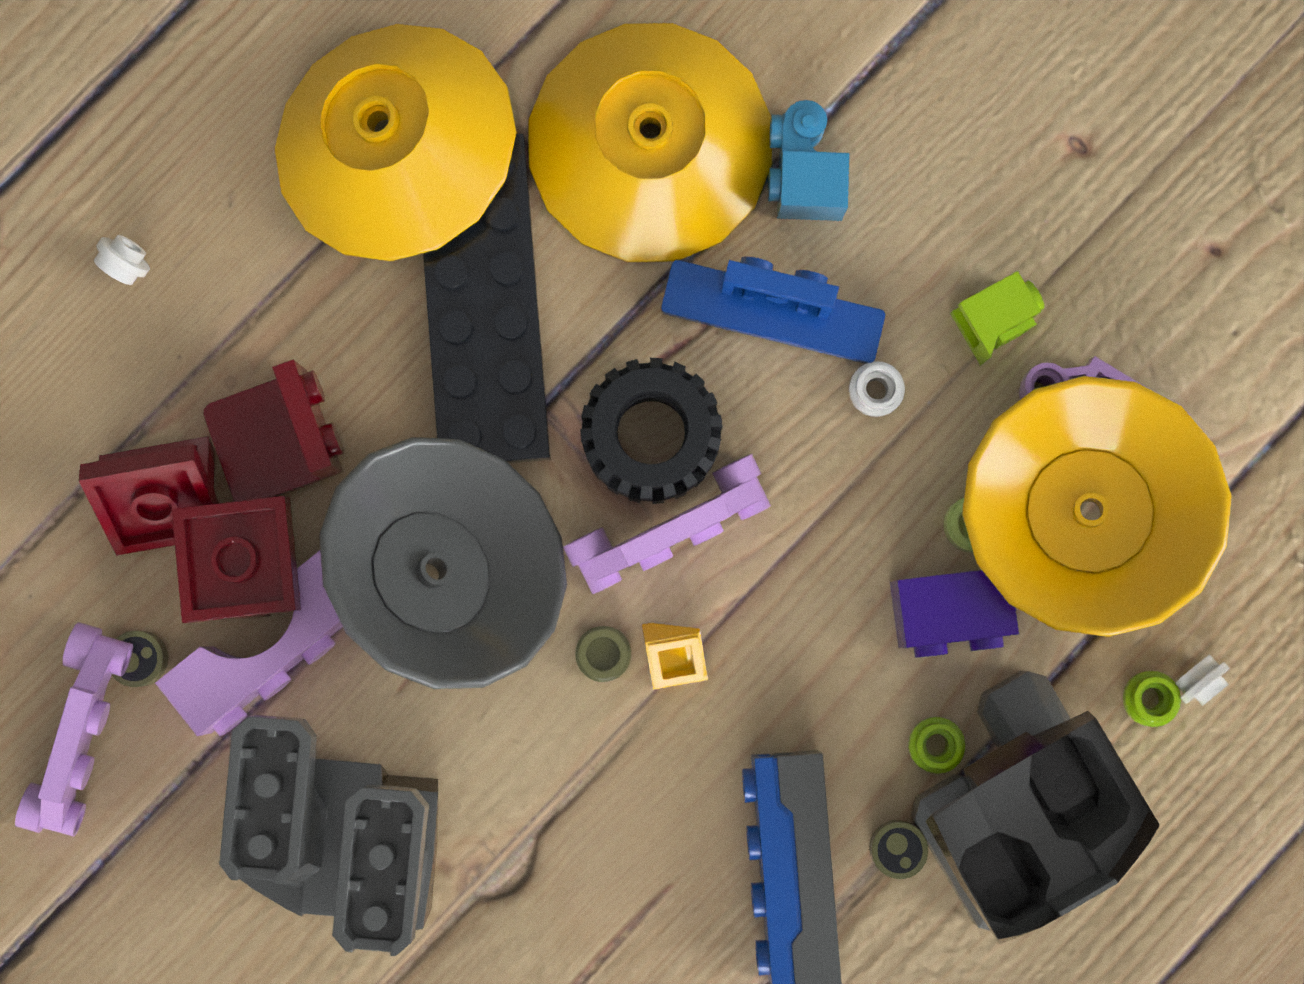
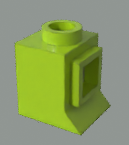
M1016 271L958 304L959 308L953 310L950 314L981 366L991 358L994 349L996 350L1025 334L1037 325L1034 318L1044 309V302L1036 286L1029 280L1024 282L1019 272Z

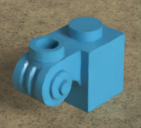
M798 101L791 105L786 113H782V115L771 114L770 148H780L779 168H769L768 201L778 202L777 219L842 221L848 209L849 153L817 152L814 150L813 147L817 146L821 141L827 125L826 112L822 106L814 101Z

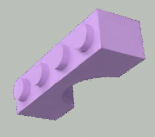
M320 550L297 568L301 610L293 612L288 629L275 645L261 654L248 658L230 655L214 646L199 647L155 682L196 736L211 734L214 731L219 736H223L247 717L242 708L258 695L265 701L283 689L292 680L287 674L290 669L303 659L310 665L334 647L336 643L332 640L331 636L343 626L323 587Z

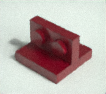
M209 436L99 455V461L80 464L78 481L116 556L174 546L171 509L219 504L214 491L215 450Z
M278 496L171 509L182 623L232 618L252 619L271 616L270 614L301 610L290 497Z

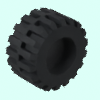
M650 357V363L640 364L638 359L626 362V367L619 371L613 368L605 374L606 379L600 386L595 384L589 393L590 400L587 405H584L581 415V442L593 473L610 491L616 495L621 494L627 497L629 501L637 503L641 501L652 502V504L664 503L668 499H678L686 495L693 487H697L712 468L722 440V418L718 414V402L713 392L709 393L704 387L705 381L699 375L695 374L692 376L685 371L686 366L675 361L673 366L663 364V358ZM660 402L670 406L680 415L684 424V441L679 451L671 459L657 464H645L629 457L621 447L618 439L620 420L627 410L639 403Z

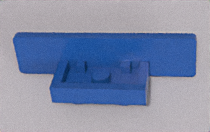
M749 256L741 257L740 262L729 260L726 272L680 260H675L672 263L661 306V311L665 315L865 364L874 362L886 316L885 312L881 309L836 299L839 286L827 284L828 278L823 274L809 270H796L795 275L773 271L774 265L771 262Z

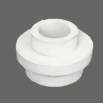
M117 235L114 240L102 237L96 245L99 253L94 259L95 264L106 274L124 284L133 285L137 277H145L150 270L149 265L143 259L146 252L138 244L124 236Z
M880 361L862 365L853 374L849 384V395L853 405L863 414L872 417H881L893 412L901 404L905 393L904 381L899 371L892 365ZM868 382H881L886 389L884 398H871L866 390Z
M1208 655L1175 682L1184 693L1180 698L1185 704L1196 698L1203 706L1229 685L1222 675L1230 668L1225 662L1219 665L1211 655Z

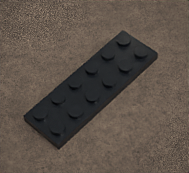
M516 134L506 181L479 221L441 248L423 253L437 438L461 439L505 459L508 463L551 460L524 134Z

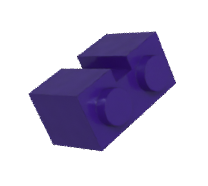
M982 570L890 582L898 648L913 647L915 658L949 654L947 643L969 641L970 651L1004 647L1003 636L1019 634L1016 608L1006 601Z

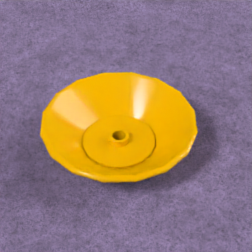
M674 23L622 24L580 42L546 76L528 119L529 170L547 211L582 245L625 262H673L675 260H682L721 243L755 209L768 177L769 168L772 167V148L769 146L771 115L753 74L719 41ZM646 124H655L659 127L660 134L655 138H646L640 133V129Z
M395 24L351 36L312 64L285 104L275 145L281 194L306 232L343 255L395 261L437 250L479 221L506 181L516 137L508 87L481 50L441 28ZM388 120V124L384 129L378 132L374 131L380 121Z
M1081 376L1032 390L992 421L968 463L962 515L976 563L1010 605L1055 630L1111 637L1160 624L1202 592L1227 547L1232 495L1216 446L1182 406L1137 382ZM1087 501L1095 503L1100 510L1099 518L1096 520L1084 518L1080 511L1081 504Z

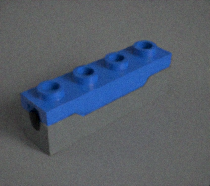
M818 750L773 753V755L769 753L751 755L752 768L742 769L744 801L745 803L755 802L756 825L746 826L749 860H759L761 882L751 883L754 918L764 917L765 940H755L758 976L768 975L770 984H842L823 753Z

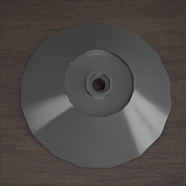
M411 437L367 454L335 488L319 533L323 587L346 634L386 671L432 689L484 688L525 668L554 633L567 588L562 537L540 493L505 459L461 439ZM426 564L433 565L439 573L438 580L428 575Z

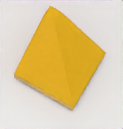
M658 623L642 624L653 690L708 680L699 628Z

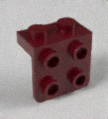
M294 359L272 367L276 379L211 402L204 408L203 415L234 502L277 497L343 472L338 456L344 454V448L335 425L332 422L326 424L319 404L325 402V395L320 381L314 370L307 372Z

